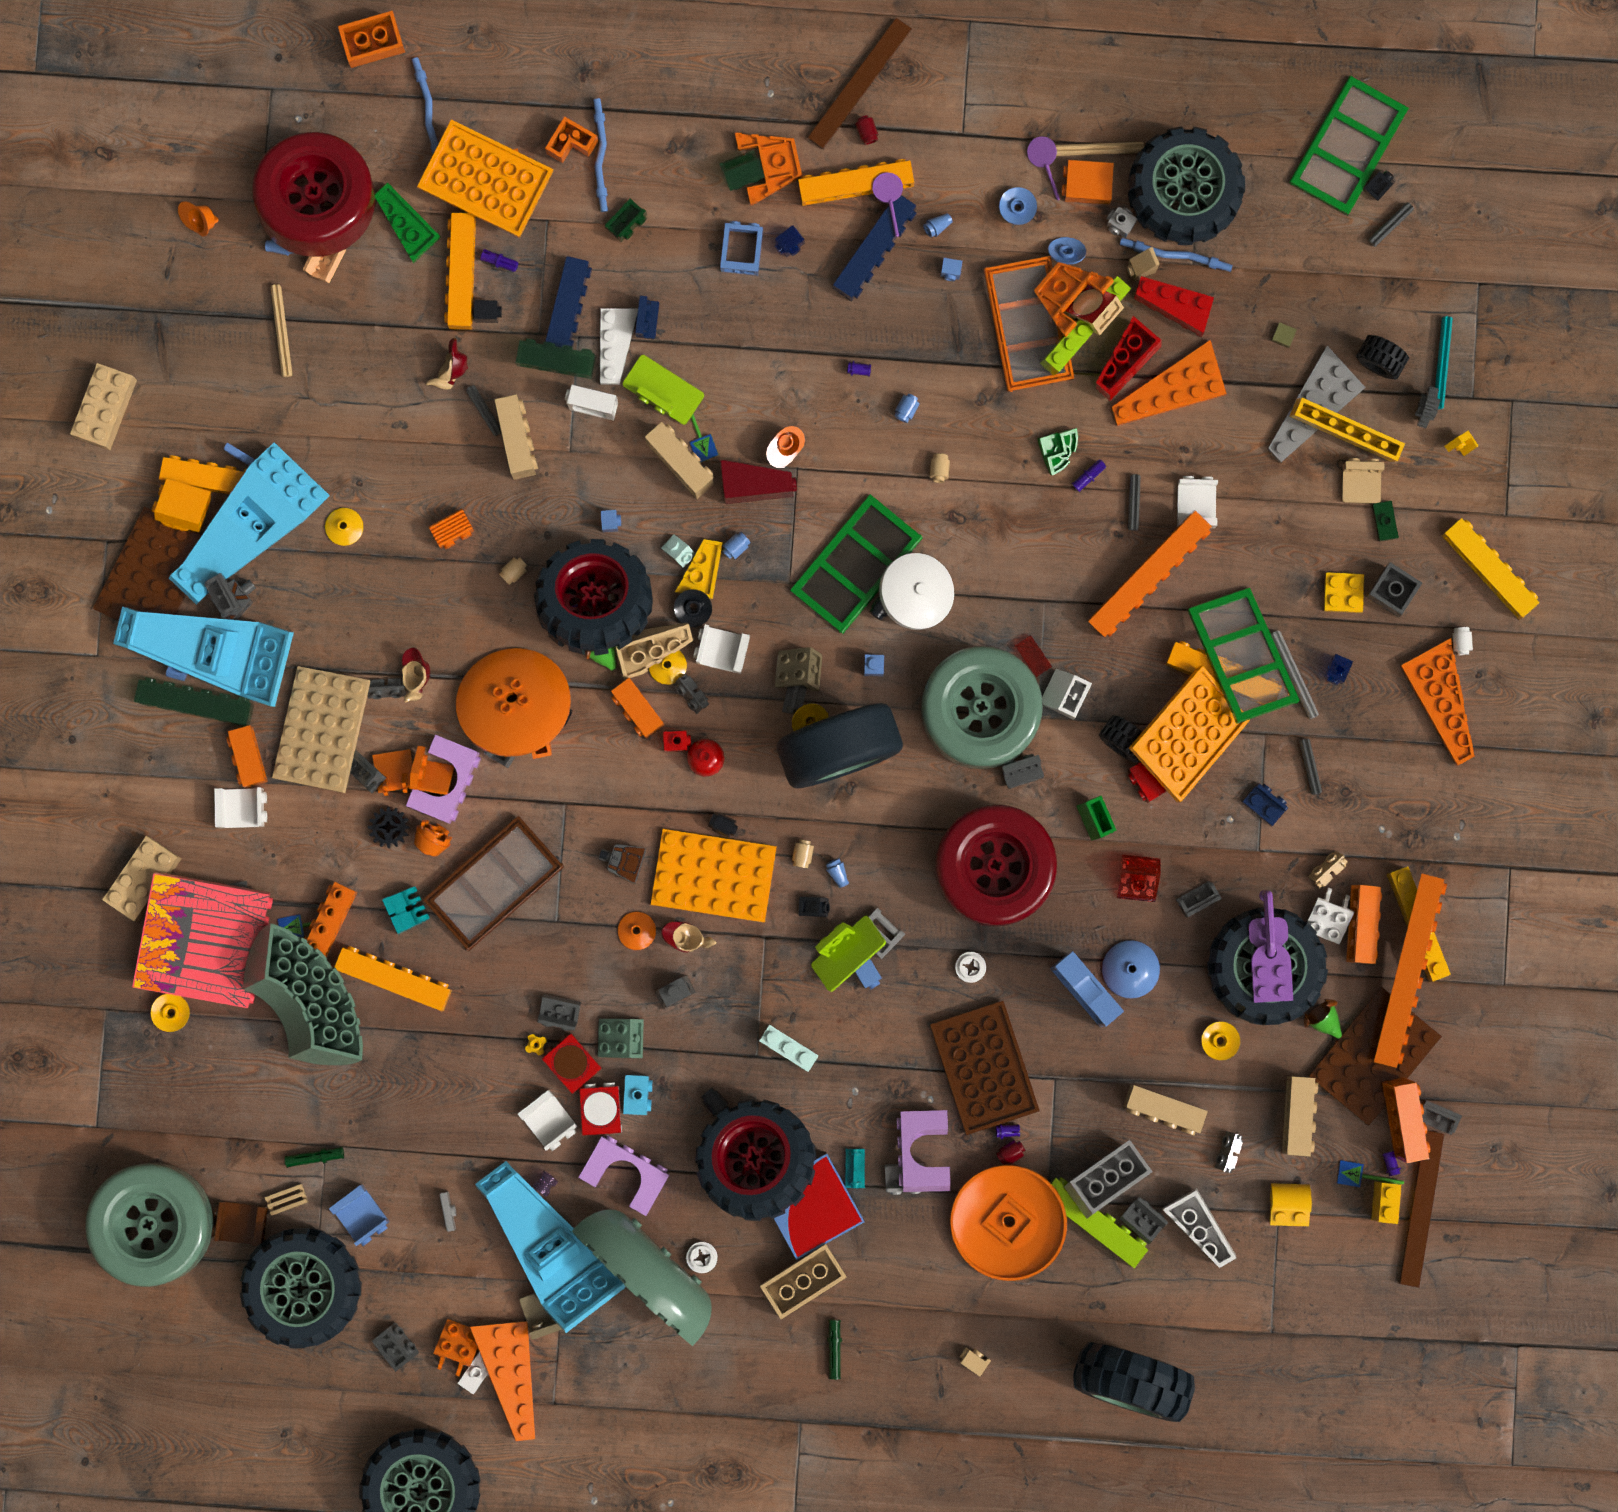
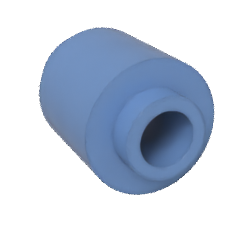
M909 393L907 396L903 395L895 409L894 417L904 423L912 420L920 405L917 402L918 398Z
M742 532L735 533L722 545L724 548L722 552L729 559H736L748 548L751 542Z

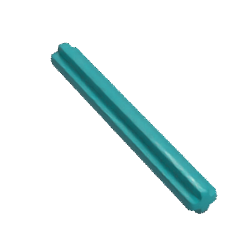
M1443 316L1441 321L1435 388L1439 390L1437 398L1440 399L1438 410L1443 409L1445 403L1453 318L1450 316Z

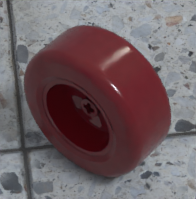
M304 132L284 138L265 153L258 163L253 177L252 195L259 221L267 235L277 245L291 253L307 257H323L341 252L354 244L364 234L372 220L375 208V192L367 163L350 143L332 134ZM314 175L327 176L322 183L314 181ZM303 177H306L308 181L303 187L294 184ZM332 185H337L339 194L336 196L328 195L326 189ZM291 193L300 194L301 201L291 204L289 195ZM325 202L334 205L325 212H322L320 208ZM305 206L314 208L313 215L302 214L301 211Z
M993 804L980 806L961 815L943 835L935 857L936 881L947 904L966 920L989 927L1012 925L1035 913L1050 895L1057 874V855L1052 839L1046 829L1027 812L1008 805ZM992 841L994 852L986 855L980 846L985 842ZM1004 843H1008L1015 849V852L1009 857L1001 854V848ZM975 856L982 859L983 866L981 869L972 870L970 868L972 857ZM992 861L1001 864V866L998 867L999 871H996L995 868H991V866L993 865ZM1017 861L1021 863L1019 875L1009 872L1010 863ZM982 875H987L991 879L987 889H984L977 883V879ZM1001 877H1006L1010 881L1011 887L1000 891L997 880Z

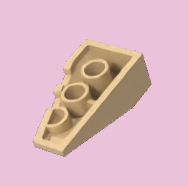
M689 623L643 629L640 635L636 636L633 634L631 636L632 642L620 650H618L617 646L614 648L623 678L626 680L644 674L648 671V668L656 663L659 664L663 661V658L677 652L692 642L693 638Z

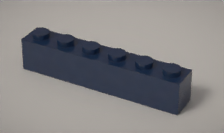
M902 195L893 202L899 232L898 237H901L905 232L906 227L904 226L908 221L912 222L917 214L915 212L916 205ZM890 206L884 211L833 284V290L851 302L854 297L858 299L863 292L861 287L865 282H870L874 276L872 272L875 267L879 268L885 260L883 256L886 252L890 253L896 244L894 243L896 236Z
M566 257L540 362L542 370L563 374L564 369H568L570 359L567 356L568 352L573 350L574 340H572L573 333H577L579 322H576L577 316L582 313L583 304H581L582 296H586L588 289L585 283L587 278L590 279L592 273L589 261Z

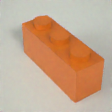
M630 678L611 691L613 694L611 699L617 707L619 705L623 707L625 711L622 713L628 721L633 720L636 724L634 729L640 737L644 735L645 738H648L664 726L663 721Z
M249 725L228 731L229 736L226 739L229 748L233 749L234 755H231L233 765L237 766L239 771L236 774L239 785L242 784L244 788L268 782L253 727Z

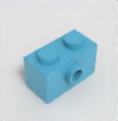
M625 1075L623 1114L647 1115V1112L651 1111L652 1100H648V1093L652 1092L653 1080H649V1076Z

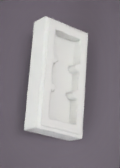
M480 1352L457 1383L473 1395L488 1374Z

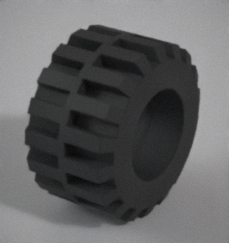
M1368 335L1356 355L1358 361L1368 370L1381 377L1394 380L1398 379L1409 360V356L1401 347L1376 335Z
M1112 715L1099 733L1101 740L1123 758L1136 763L1139 761L1129 747L1142 731L1126 719Z

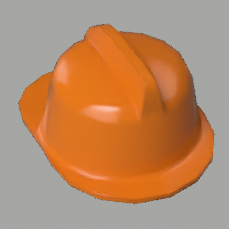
M183 201L178 205V214L183 224L202 237L207 236L208 231L218 222V218L206 205L195 206L187 201Z
M788 426L779 430L774 435L766 452L767 460L772 466L778 468L787 466L801 451L805 443L802 430L795 426Z

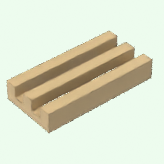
M302 1184L265 1197L271 1216L308 1202ZM298 1189L300 1190V1193L292 1195L290 1197L284 1198L274 1203L271 1202V1199H274L276 1197L282 1196L284 1194L290 1193ZM302 1196L303 1198L299 1202L274 1210L273 1208Z

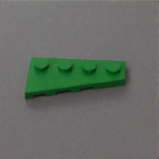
M389 183L385 184L375 194L377 202L414 264L441 238L440 235Z

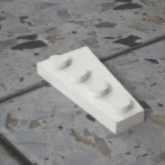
M601 309V385H620L638 309Z

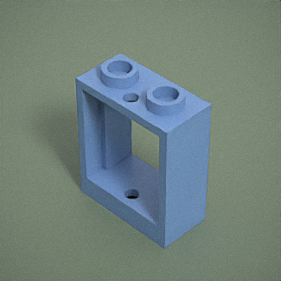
M737 221L725 223L721 272L758 276L763 227L756 223H749L748 225H741ZM730 231L757 234L754 264L726 261Z

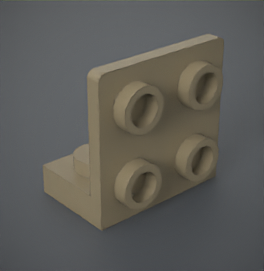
M812 647L779 651L775 687L803 685L811 691H819L822 654Z
M536 1293L520 1298L532 1340L562 1330L543 1309Z

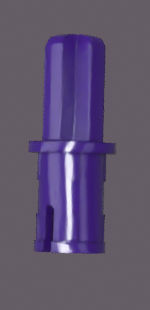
M487 249L483 250L480 257L481 261L491 263L496 268L502 267L512 272L517 270L519 264L517 261L504 257L501 253H493Z
M1099 459L1088 470H1084V473L1071 484L1078 492H1081L1084 487L1091 481L1094 482V478L1106 469L1105 463Z

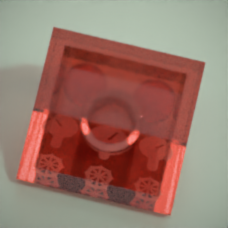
M1122 855L1117 898L1155 902L1161 875V859Z

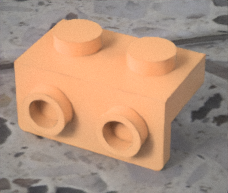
M346 249L329 256L309 257L303 270L316 279L330 283Z

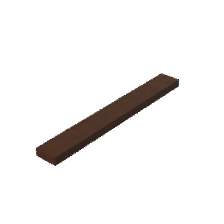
M898 18L893 21L809 135L808 139L824 150L911 32L912 28Z
M1427 1131V1134H1425L1426 1141L1430 1145L1429 1159L1419 1161L1399 1281V1284L1418 1288L1420 1286L1444 1134Z

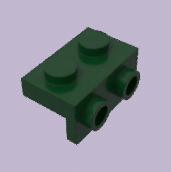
M630 198L604 226L622 242L624 239L628 240L633 235V230L637 225L640 227L646 221L647 212Z

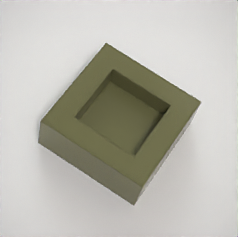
M1279 322L1272 341L1289 348L1297 329Z

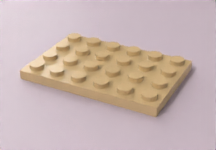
M297 666L272 778L345 793L371 681Z

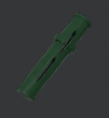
M343 1146L331 1149L321 1148L319 1151L286 1155L285 1165L289 1168L323 1162L324 1164L330 1160L344 1159Z
M831 1319L828 1320L829 1337H827V1342H829L828 1379L837 1380L841 1379V1320Z

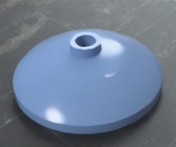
M1123 941L1114 945L1107 952L1102 963V976L1107 987L1116 995L1124 998H1138L1147 994L1156 985L1160 974V965L1156 954L1150 947L1138 941ZM1133 965L1135 967L1134 973L1129 972V966Z

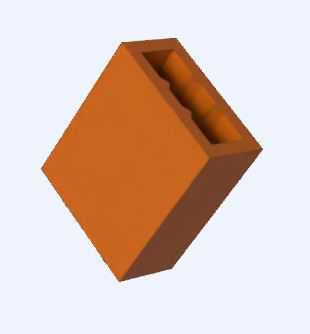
M1068 160L1067 166H1063V177H1066V184H1062V196H1065V202L1110 205L1114 163Z

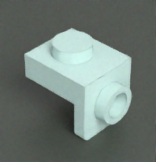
M675 534L661 548L682 567H685L695 555V552Z

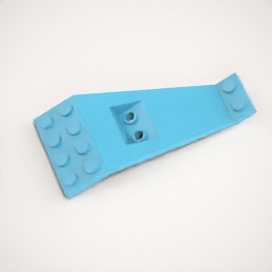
M273 443L247 468L183 564L170 575L169 579L197 605L209 593L204 585L207 580L219 573H222L227 580L303 523L330 495L277 444Z
M122 607L113 644L135 651L241 697L275 707L294 632L262 622L148 613Z
M507 1161L475 1184L477 1189L489 1201L543 1309L565 1333L626 1287L572 1232L574 1228Z

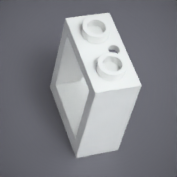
M572 385L571 390L567 389L565 396L569 410L614 421L618 406L616 395Z

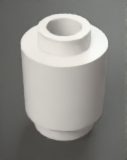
M1469 627L1454 628V633H1452L1453 651L1458 652V655H1469V651H1473L1472 632H1470Z

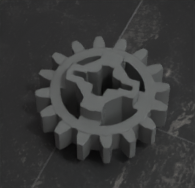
M1429 386L1426 395H1421L1415 415L1419 416L1417 426L1427 428L1429 421H1434L1440 404V399L1437 398L1438 388Z

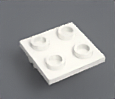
M1328 887L1324 899L1318 897L1307 922L1316 930L1317 936L1340 944L1354 911L1347 909L1350 896L1347 894L1341 907L1330 903L1329 899L1332 889Z

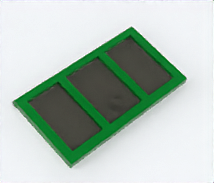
M870 494L790 591L836 628L839 633L844 634L879 592L881 577L885 569L897 558L910 554L923 537Z

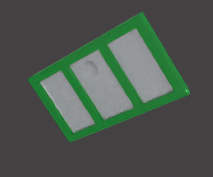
M1349 76L1289 183L1348 216L1409 108L1353 76Z
M1246 588L1187 610L1236 724L1292 704H1297L1300 701L1251 588Z

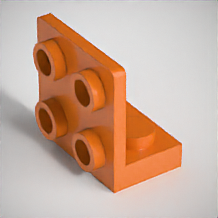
M418 746L410 772L409 789L447 795L454 766L428 761V755H425V747Z

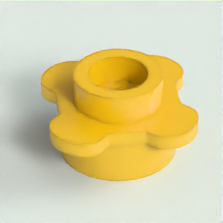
M534 1034L529 1035V1042L525 1047L526 1052L542 1055L544 1053V1044L547 1042L546 1038H539Z

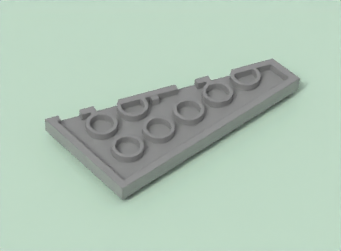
M1326 346L1297 399L1305 398L1338 413L1366 387L1336 354ZM1293 406L1267 449L1279 463L1285 460L1318 430L1289 417Z

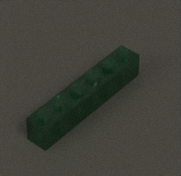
M145 677V680L139 679L134 698V702L137 704L242 726L250 725L254 704L249 702L250 699L238 697V700L231 699V695L224 693L216 696L212 695L213 691L205 689L197 692L193 691L194 687L186 685L178 688L175 687V683L167 681L159 684L156 683V679Z

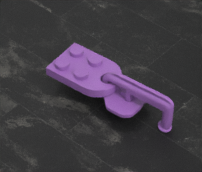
M1263 890L1260 892L1259 897L1264 901L1265 918L1253 919L1248 927L1249 940L1257 947L1251 958L1253 1002L1293 1001L1291 958L1288 951L1282 946L1288 940V925L1283 918L1274 917L1273 894L1269 890Z

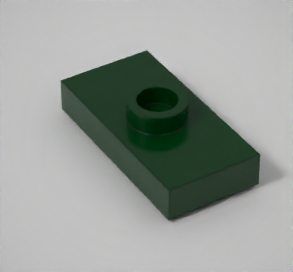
M1392 501L1372 504L1379 542L1398 539Z

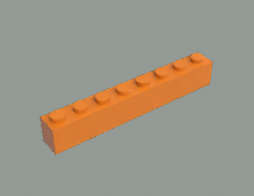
M1193 510L1087 621L1103 637L1107 635L1110 637L1117 630L1115 626L1120 621L1124 623L1131 616L1129 612L1133 608L1137 609L1144 602L1142 598L1146 594L1150 596L1157 589L1156 584L1160 580L1165 581L1171 574L1169 570L1173 566L1177 568L1184 561L1182 557L1187 552L1190 554L1196 549L1198 540L1200 538L1204 540L1211 533L1209 529L1212 526L1199 513Z

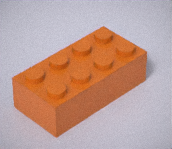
M1405 1077L1382 1082L1395 1157L1405 1163L1429 1159L1430 1145L1426 1141L1425 1136L1427 1134V1127L1422 1118L1424 1108L1419 1100L1421 1095L1417 1082Z

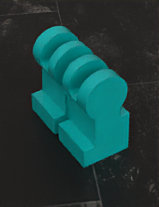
M416 886L382 899L389 916L396 915L391 917V921L398 935L430 919L428 914L417 917V913L426 909L424 905L414 907L409 912L406 910V907L414 906L422 900L420 896L409 899L410 895L417 892Z

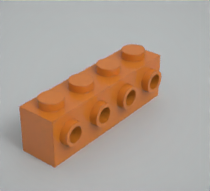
M337 882L329 885L326 891L328 897L325 903L321 902L317 910L319 915L316 920H312L309 926V930H311L309 936L304 937L309 945L314 949L320 950L326 957L358 893Z
M1351 885L1350 910H1353L1354 914L1348 926L1346 962L1376 964L1378 958L1377 941L1379 939L1378 925L1381 918L1379 911L1382 900L1381 887Z

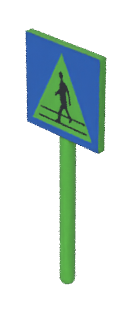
M693 414L691 420L699 439L690 442L693 452L700 458V462H703L719 454L712 435L709 434L702 437Z
M300 914L278 919L280 927L292 931V934L299 938L304 937L303 927H308L311 922L302 924Z
M1340 1160L1337 1184L1360 1187L1362 1178L1404 1184L1402 1180L1362 1174L1364 1164Z

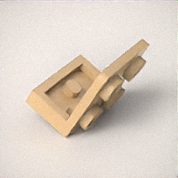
M1358 458L1348 459L1343 464L1342 501L1345 503H1379L1381 501V473L1384 471V462H1379V459H1368V462H1360Z

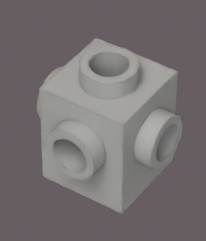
M1118 207L1116 211L1112 209L1106 218L1109 220L1107 224L1108 230L1114 235H1121L1126 239L1136 224L1137 218L1125 207Z

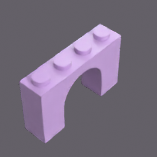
M435 735L428 753L453 764L458 776L456 786L449 794L440 797L413 789L406 806L451 824L452 821L455 822L459 811L457 807L459 803H463L466 797L464 790L466 785L470 786L474 777L471 773L474 768L478 767L481 758L479 757V752Z
M947 1110L901 1112L900 1118H897V1130H901V1137H897L898 1148L902 1150V1155H898V1167H902V1174H899V1186H903V1192L950 1191V1167L921 1166L914 1161L910 1153V1147L917 1138L924 1135H945L948 1133Z
M608 1135L606 1138L602 1136L579 1178L597 1187L610 1164L619 1160L631 1162L638 1168L641 1174V1185L629 1207L647 1216L670 1175L666 1173L668 1169L659 1164L654 1166L650 1164L651 1159L641 1154L638 1157L633 1154L634 1150L624 1145L622 1148L616 1144V1139Z

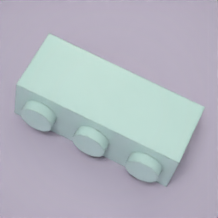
M771 1025L768 1026L759 1040L807 1072H809L818 1058L817 1054Z

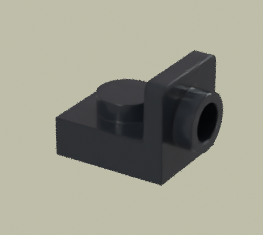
M1380 170L1364 189L1379 201L1390 187L1394 185V176L1387 170L1385 172Z
M799 898V916L828 917L830 911L828 898Z

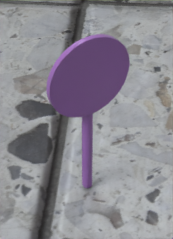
M1037 137L1028 146V158L1035 166L1046 168L1057 200H1060L1049 165L1054 162L1057 155L1056 145L1048 137Z
M889 172L882 173L874 180L872 189L878 200L889 203L895 236L898 237L899 232L893 202L901 196L903 184L897 175Z

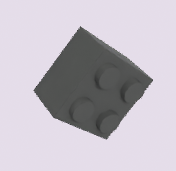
M1390 562L1386 565L1366 597L1399 618L1408 607L1422 582Z

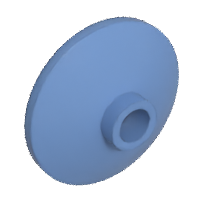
M1015 187L1007 190L1002 195L999 210L1007 222L1014 225H1023L1031 221L1035 216L1037 201L1029 190ZM1020 205L1021 210L1016 211L1014 206Z
M1062 237L1050 243L1048 253L1056 262L1076 264L1085 258L1086 248L1077 239Z

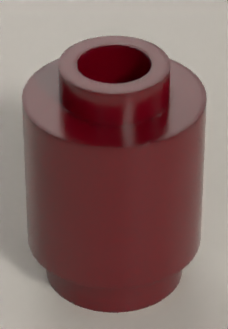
M868 115L858 118L855 126L861 142L864 145L877 142L879 134L873 118H869Z
M1014 1139L1001 1147L996 1155L1002 1165H1011L1024 1157L1023 1152L1026 1150L1020 1141L1016 1142Z

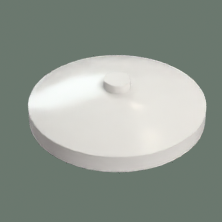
M911 553L897 558L885 569L880 581L879 594L884 610L893 621L908 629L922 630L938 624L947 616L954 600V586L947 569L938 560L926 554Z

